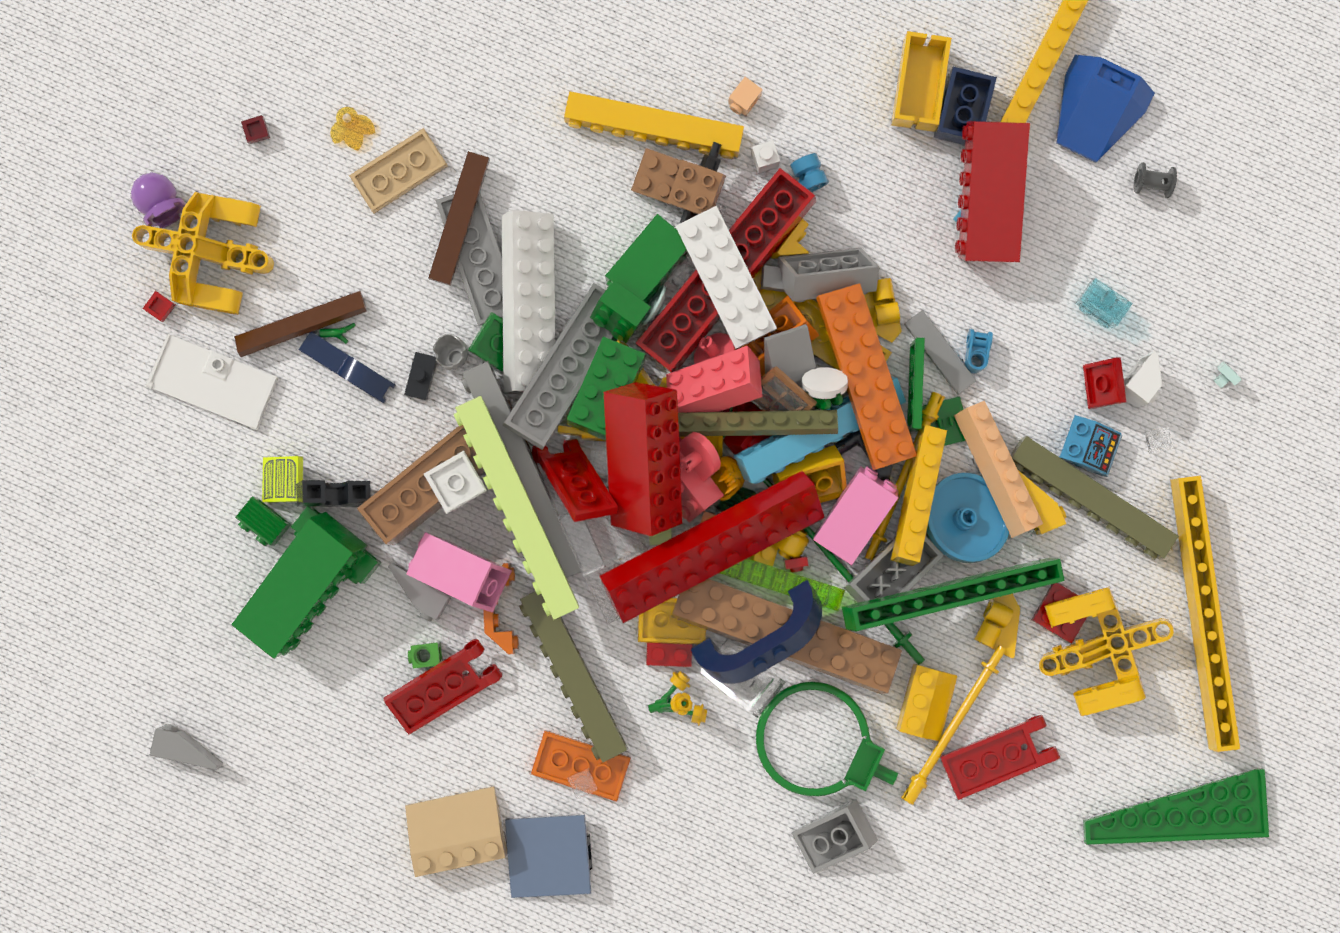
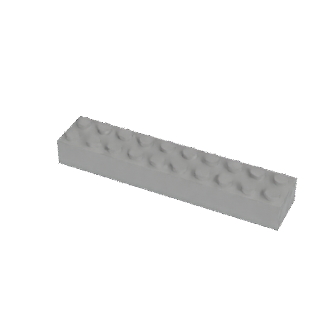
M487 361L463 372L464 379H461L466 392L472 393L473 398L482 396L566 578L583 571L582 564L563 522H561L562 520L558 518L555 505L525 439L503 426L512 410L491 364Z

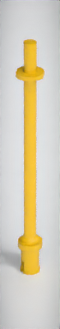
M931 392L926 408L922 410V427L924 425L930 426L931 423L938 420L939 416L937 414L945 399L943 395ZM916 435V437H915V439H914V442H913L914 447H915V442H916L917 435ZM912 458L905 461L896 482L899 498L909 476ZM899 498L872 535L873 538L865 558L872 560L881 541L887 543L888 540L883 536Z
M998 645L988 663L981 662V665L985 667L919 774L912 775L910 778L912 781L901 796L909 804L914 805L923 788H927V777L992 672L994 674L999 673L995 668L1006 651L1003 647Z

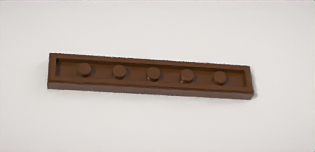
M467 152L428 277L429 280L451 286L489 165V157Z
M361 291L234 336L237 352L240 357H244L365 313L367 309Z

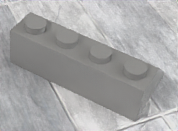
M862 248L778 257L784 291L792 301L804 302L808 299H816L818 295L859 283L863 294L877 290L879 266Z

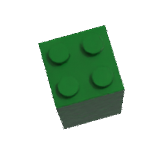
M657 214L605 275L606 285L609 287L614 280L648 304L658 289L666 283L689 255L677 229Z

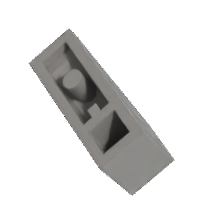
M390 563L388 568L414 607L421 612L420 616L428 621H432V619L439 620L452 596L407 575L406 569L395 563Z
M164 724L162 727L155 728L150 756L213 770L222 768V761L185 731L177 730L178 726Z

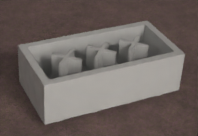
M925 536L920 563L910 566L891 561L895 542L894 537L843 588L858 603L909 591L944 556L943 553Z

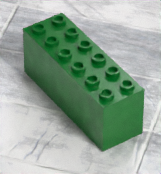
M327 512L309 518L231 625L273 659L280 655L285 656L290 650L293 651L301 642L300 636L303 633L306 634L312 628L314 617H319L327 607L325 605L326 601L329 598L332 599L340 590L338 585L341 581L345 582L353 572L351 570L352 566L355 563L361 562L366 555L364 550L368 545Z

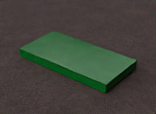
M918 337L910 344L907 426L909 432L912 433L922 429L925 338Z

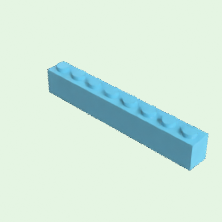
M891 376L900 405L906 402L898 378ZM849 396L843 398L842 404L836 406L831 404V407L826 409L837 410L838 434L772 435L734 455L743 479L752 484L760 483L766 479V476L783 471L785 466L790 463L802 461L807 454L821 451L824 449V445L843 439V435L859 431L860 429Z

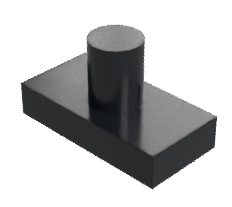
M415 352L404 393L405 396L427 401L437 365L435 356Z

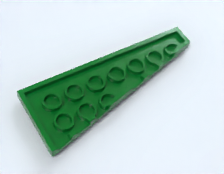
M1257 768L1083 820L1084 843L1086 845L1269 837L1265 769Z

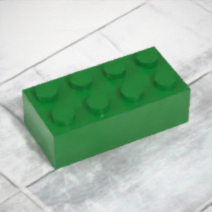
M603 336L569 412L567 424L606 441L604 392L636 382L645 363L646 354Z

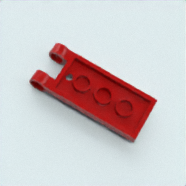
M576 438L564 440V452L550 454L546 445L543 450L537 446L532 447L534 462L540 464L574 522L617 514L618 506Z
M478 639L471 640L459 652L383 698L386 706L408 735L486 687L495 684L502 678L503 674L496 664L488 666L479 675L469 662L478 658L485 650Z
M1043 715L1031 717L1025 722L940 756L956 798L960 800L1060 759L1056 746L1046 748L1037 753L1030 737V733L1047 726ZM1022 744L1027 745L1026 750L1021 749Z

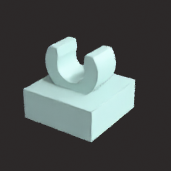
M1224 361L1217 367L1221 374L1214 381L1220 388L1224 387L1229 381L1236 385L1242 380Z

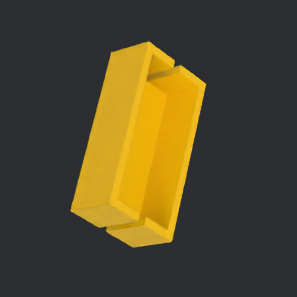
M907 31L903 41L891 125L911 128L914 124L916 125L915 129L935 132L940 121L952 38L931 35L927 46H923L927 39V34Z

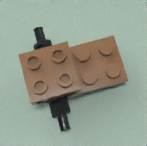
M713 142L709 155L704 154L700 166L646 148L631 191L683 209L684 212L680 223L715 207L726 175L717 172L721 162L717 157L722 145Z

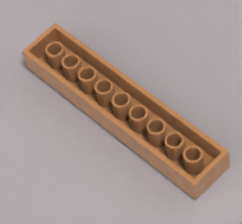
M707 579L679 594L671 617L750 646L782 627L791 617L793 610ZM821 620L813 638L802 649L786 658V660L885 695L889 692L902 650Z

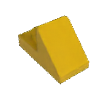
M804 219L798 223L771 256L772 259L809 254L799 244L805 237V229L809 225Z

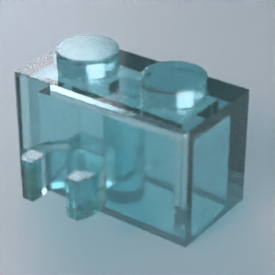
M1095 278L1089 282L1075 304L1079 306V310L1082 313L1097 318V322L1101 326L1112 329L1118 326L1133 303Z

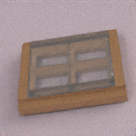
M777 366L761 377L762 397L751 401L760 410L764 411L810 410L817 403Z

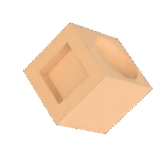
M744 77L729 97L728 104L730 109L738 115L742 113L744 116H747L762 96L763 89Z

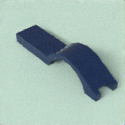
M313 332L308 334L298 349L382 403L386 402L383 396L389 387L394 389L396 386L388 379Z

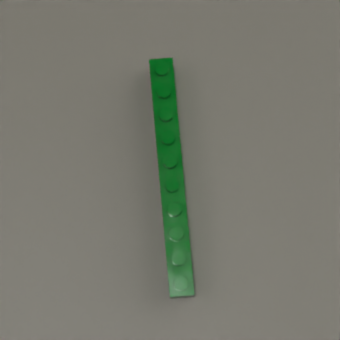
M1040 559L842 606L846 630L861 631L1063 582L1065 580L1061 559Z

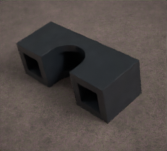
M302 480L296 484L297 507H359L371 497L370 481L325 483V480Z

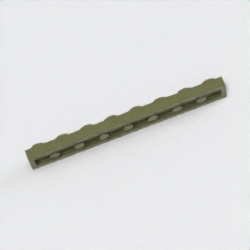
M837 410L678 413L679 437H686L692 432H698L703 436L838 434Z

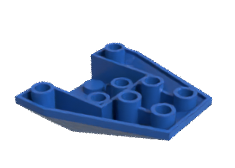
M1075 54L1064 76L1056 144L1095 163L1098 162L1146 113L1155 92L1141 76L1102 57Z

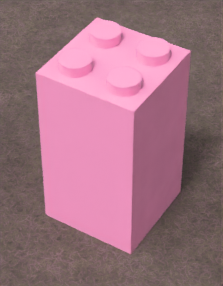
M868 466L866 468L859 467L816 530L813 539L850 565L857 559L899 498L898 490L896 489L897 485L888 479H885V481L881 480L877 476L878 473Z
M425 532L418 543V549L414 558L409 563V569L406 574L468 605L493 612L512 570L448 540Z

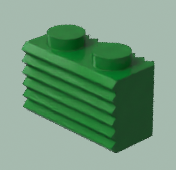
M253 496L235 517L240 521L238 525L249 533L251 530L258 535L255 539L264 546L268 544L275 546L291 526L277 512L259 498Z

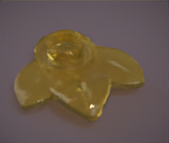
M343 107L338 110L336 114L337 122L331 127L330 131L334 144L344 140L350 148L358 151L363 143V134H374L375 127L367 116L358 115L351 107ZM345 114L351 115L350 122L343 120Z

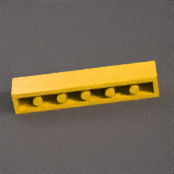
M924 425L917 433L914 447L917 456L913 457L911 461L891 561L910 566L920 563L947 430Z

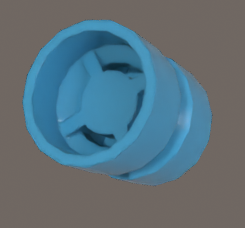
M817 153L803 156L790 164L794 176L799 178L798 182L810 192H814L829 183L825 172L819 169L821 162Z

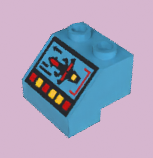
M1074 415L1060 458L1070 465L1108 477L1122 438V433L1097 421Z

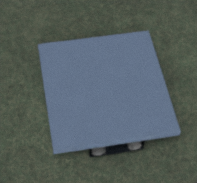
M585 814L505 820L511 898L591 894L590 870L592 869L590 834L586 832Z

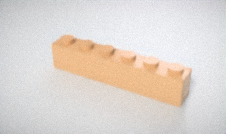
M982 401L967 407L954 415L1011 538L1042 525L1043 522L986 402Z

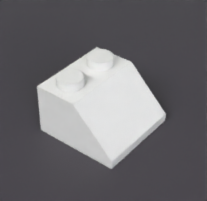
M1156 351L1142 356L1124 378L1126 401L1135 408L1142 405L1146 406L1149 402L1152 404L1160 395L1158 390L1162 386L1159 357Z

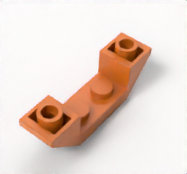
M503 563V567L512 570L505 586H512L511 581H515V569L511 567L510 563ZM495 609L493 612L483 610L485 634L507 654H514L515 649H519L518 635H514V631L496 632V627L500 626L499 614H495Z

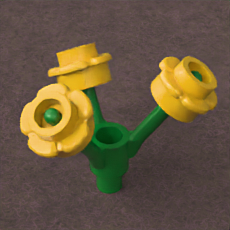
M673 672V676L670 678L673 686L661 699L648 705L649 712H675L679 715L692 716L691 722L697 723L700 726L701 722L705 723L708 709H704V704H702L701 706L694 705V710L691 711L693 703L690 700L691 697L685 692L682 694L677 693L671 699V695L677 688L681 691H684L686 687L690 688L688 683L690 678L684 672Z

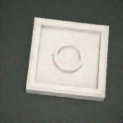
M465 451L424 473L446 514L487 492L485 485Z

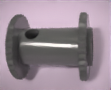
M1144 162L1140 163L1134 177V192L1139 194L1142 188L1164 191L1165 198H1170L1177 183V169L1171 167L1168 173L1146 170Z

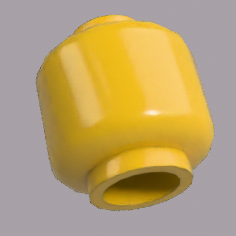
M802 529L776 543L779 549L778 553L786 559L791 557L799 558L809 543L807 532Z

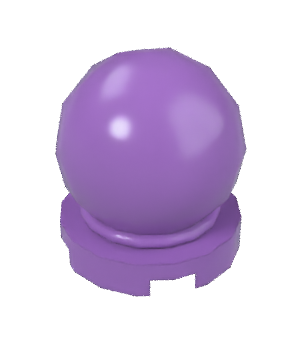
M150 172L142 174L134 181L131 188V200L135 208L145 215L143 222L146 226H159L163 229L181 219L179 214L186 203L182 198H176L175 186L166 176Z

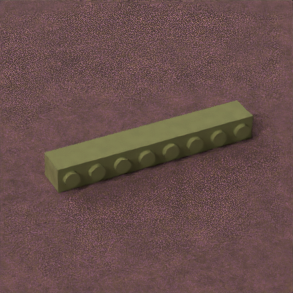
M1028 436L1022 437L1011 453L1017 470L1021 473L1025 471L1031 475L1030 479L1039 485L1043 483L1048 486V491L1059 498L1063 496L1069 500L1067 503L1077 510L1081 508L1086 511V516L1097 523L1101 521L1107 525L1105 528L1115 535L1119 533L1124 536V541L1135 548L1139 546L1145 550L1143 554L1153 560H1156V558L1165 559L1179 536Z
M536 591L521 598L520 610L524 617L529 616L532 625L529 626L535 638L539 636L542 645L539 647L544 657L550 658L553 664L550 666V669L555 678H560L563 684L560 686L566 699L570 697L573 706L570 707L576 719H581L584 725L581 727V730L586 739H591L594 745L591 750L597 760L601 759L603 763L628 750L562 617L553 619L552 615L547 616L542 606L545 600L542 594L537 595Z

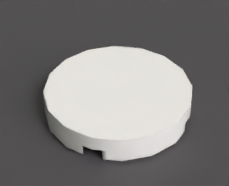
M834 368L812 369L802 377V389L808 391L809 395L814 398L831 399L840 392L842 395L848 388L847 376L842 371Z

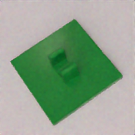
M960 396L943 400L937 414L939 416L938 420L930 425L947 430L944 446L966 441L954 415L963 410ZM922 405V410H925L926 405Z

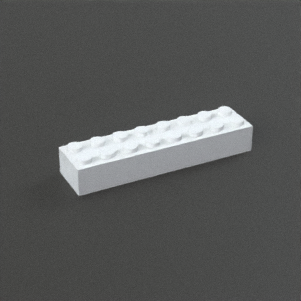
M511 210L502 215L504 393L523 394L555 344L554 214Z

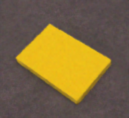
M671 598L639 615L638 642L700 644L706 640V630L672 618L671 615L677 598Z

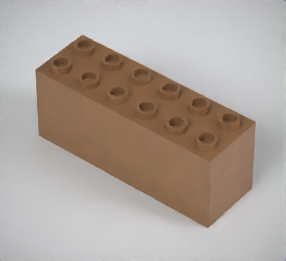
M463 425L456 427L357 508L385 544L396 545L442 508L424 473L462 451L466 452L479 477L485 473L483 467L478 468L473 456L477 455L473 446L469 448L463 435L467 434Z

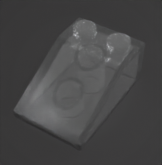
M727 638L719 649L722 655H733L744 648L734 640ZM703 669L701 671L757 718L786 683L770 669L750 680L735 684L718 682L712 679Z

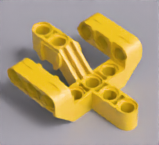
M194 192L183 207L178 231L140 225L132 232V239L139 246L147 250L173 254L169 281L172 301L178 304L239 315L243 292L196 283L201 260L221 265L222 270H241V272L253 275V272L267 274L274 268L273 258L264 251L258 250V247L253 244L246 243V246L234 244L233 240H227L226 243L206 238L209 218L215 222L222 220L232 222L237 226L244 224L256 227L261 206L252 202ZM197 219V220H198L197 226L194 227V228H191V227H190L191 222H192L193 220ZM149 233V239L143 242V236ZM168 237H171L170 244L168 246H164V241ZM193 241L192 248L186 250L187 243ZM243 253V260L236 263V257ZM265 257L264 265L258 267V260ZM188 263V269L182 272V265Z
M1110 586L1045 606L1051 628L1069 622L1072 624L1076 620L1092 616L1098 617L1103 634L1085 642L1084 639L1075 640L1076 644L1062 647L1061 644L1052 648L1053 651L1041 657L1039 669L1044 675L1054 676L1061 674V676H1065L1070 671L1081 668L1090 669L1093 668V663L1111 656L1118 680L1073 693L1080 716L1124 706L1146 698L1132 650L1169 640L1174 633L1171 621L1165 618H1158L1124 628ZM1107 615H1113L1116 617L1117 623L1109 626L1105 624L1104 618ZM1165 624L1170 630L1167 634L1160 635L1156 631L1157 626ZM1136 631H1144L1147 634L1146 639L1137 641L1133 637ZM1114 637H1121L1124 640V645L1114 647L1111 640ZM1068 653H1075L1078 655L1079 660L1076 663H1070L1067 661L1066 655ZM1046 659H1053L1057 666L1054 669H1047L1044 666V661ZM1121 659H1128L1131 662V666L1128 669H1122L1119 667L1118 662Z

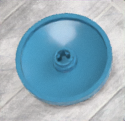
M957 473L944 478L936 484L927 526V534L932 543L945 556L962 563L981 562L999 552L1008 538L1009 531L984 478L972 473Z

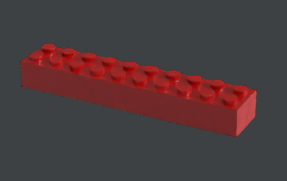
M779 168L729 229L752 279L816 203L815 195L781 168ZM695 270L636 342L639 348L670 373L677 371L699 345L700 340L709 333L720 319L697 270Z
M800 471L600 575L599 577L611 604L622 623L637 617L825 518L815 485L803 471Z

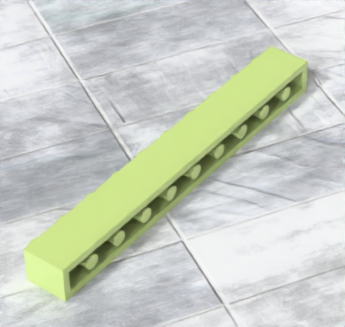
M482 396L455 407L457 413H454V417L459 427L463 425L467 434L463 435L469 448L473 446L477 454L473 458L478 468L483 467L487 475L483 477L488 490L493 488L496 495L493 501L498 511L503 510L506 516L503 519L504 525L508 532L513 531L516 538L513 540V544L517 552H522L526 559L522 562L527 574H533L535 582L532 583L537 595L542 594L545 600L542 606L546 615H552L553 619H557L578 609L579 604Z

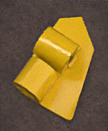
M885 278L878 280L876 291L864 294L877 335L892 343L902 331L897 301H895L892 279Z
M1013 594L989 600L983 614L984 620L974 640L993 650H996L998 645L1006 649L1004 655L1010 658L1015 657L1020 607Z

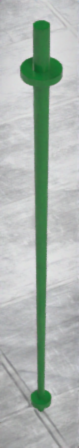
M766 477L763 482L769 488L773 484ZM809 526L804 528L803 530L813 540L815 532ZM814 541L849 583L854 578L831 551ZM894 623L884 625L897 640L892 645L893 647L898 648L902 646L918 665L925 661L923 656L908 640L912 636L910 631L903 634Z

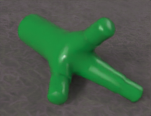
M352 323L341 328L320 329V337L338 338L347 344L348 340L343 334L354 328L356 324Z

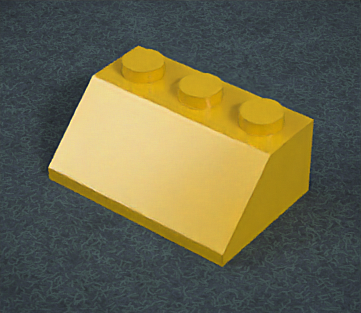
M835 445L826 447L816 453L811 452L802 461L790 463L785 466L783 471L772 473L775 485L803 471L814 483L820 503L839 498L847 487L844 459Z
M913 663L896 729L906 734L939 741L942 737L957 675Z

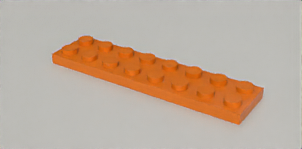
M860 283L818 295L816 299L839 369L848 379L847 393L872 469L876 470L916 457L917 454Z

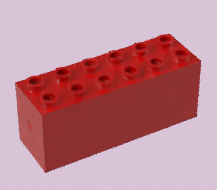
M967 121V125L963 126L962 139L966 141L965 149L961 151V163H964V172H960L959 184L963 188L962 195L958 197V208H961V217L957 218L956 229L960 231L959 240L955 242V253H958V257L965 261L1020 262L1030 123Z
M634 382L605 391L604 410L609 493L618 506L617 514L610 515L611 526L654 536L683 524L677 390Z

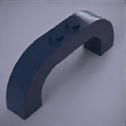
M808 580L802 582L788 591L793 602V612L789 620L782 627L733 655H722L718 646L711 638H708L691 649L695 660L712 679L726 684L741 683L765 672L767 669L798 652L815 635L822 618V604L817 592Z

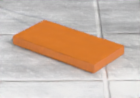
M544 730L531 775L617 802L631 757L619 754L602 763L601 759L597 760L591 750L594 745Z

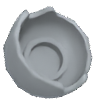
M444 334L437 339L433 346L436 362L446 370H456L463 366L467 360V345L454 334Z

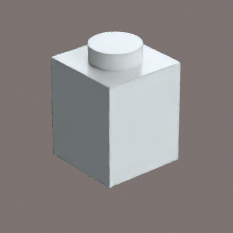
M774 140L752 146L751 156L757 174L779 168L780 159Z

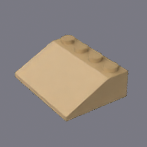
M494 786L405 805L410 855L415 877L506 858L508 852Z

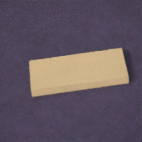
M423 128L350 174L349 177L371 211L375 214L447 168L448 165Z

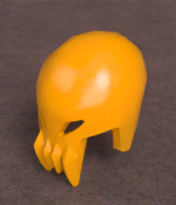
M730 456L719 457L721 462L720 469L711 476V479L724 494L720 498L721 501L730 499L743 487L745 482L736 460Z

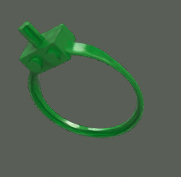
M822 682L794 684L776 694L761 713L756 729V747L759 759L769 776L788 791L804 796H826L850 785L866 791L873 776L890 785H894L899 773L879 764L885 751L884 747L871 741L868 724L860 707L848 694L839 688ZM819 690L840 698L853 711L860 726L861 736H865V738L862 739L844 778L846 780L844 783L840 780L822 788H804L785 780L772 767L765 751L764 730L771 712L783 699L796 692Z

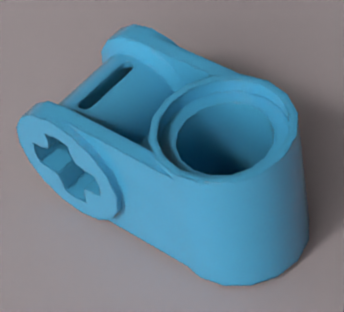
M969 329L964 365L970 373H979L987 366L993 339L992 332L981 333L974 332V329ZM972 357H977L980 359V367H976L972 364Z

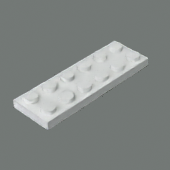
M717 206L676 225V229L735 349L777 330Z

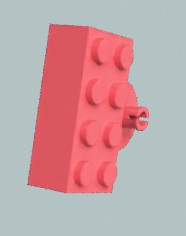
M715 333L706 336V338L703 337L694 353V365L666 374L667 388L677 390L678 413L720 412L762 397L760 360L748 346L735 349L729 335L725 333Z
M692 432L682 440L679 437L682 517L689 523L724 496L711 479V476L720 469L719 455L713 444L698 432Z

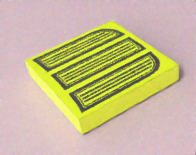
M303 456L263 457L262 502H297L296 484L303 480Z

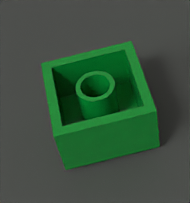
M613 280L598 300L590 318L593 319L597 326L611 332L615 339L627 343L641 325L651 306Z

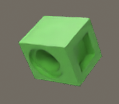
M441 642L412 645L411 650H408V662L412 664L413 669L436 666L443 661ZM422 649H426L430 653V659L427 662L420 659L419 653Z

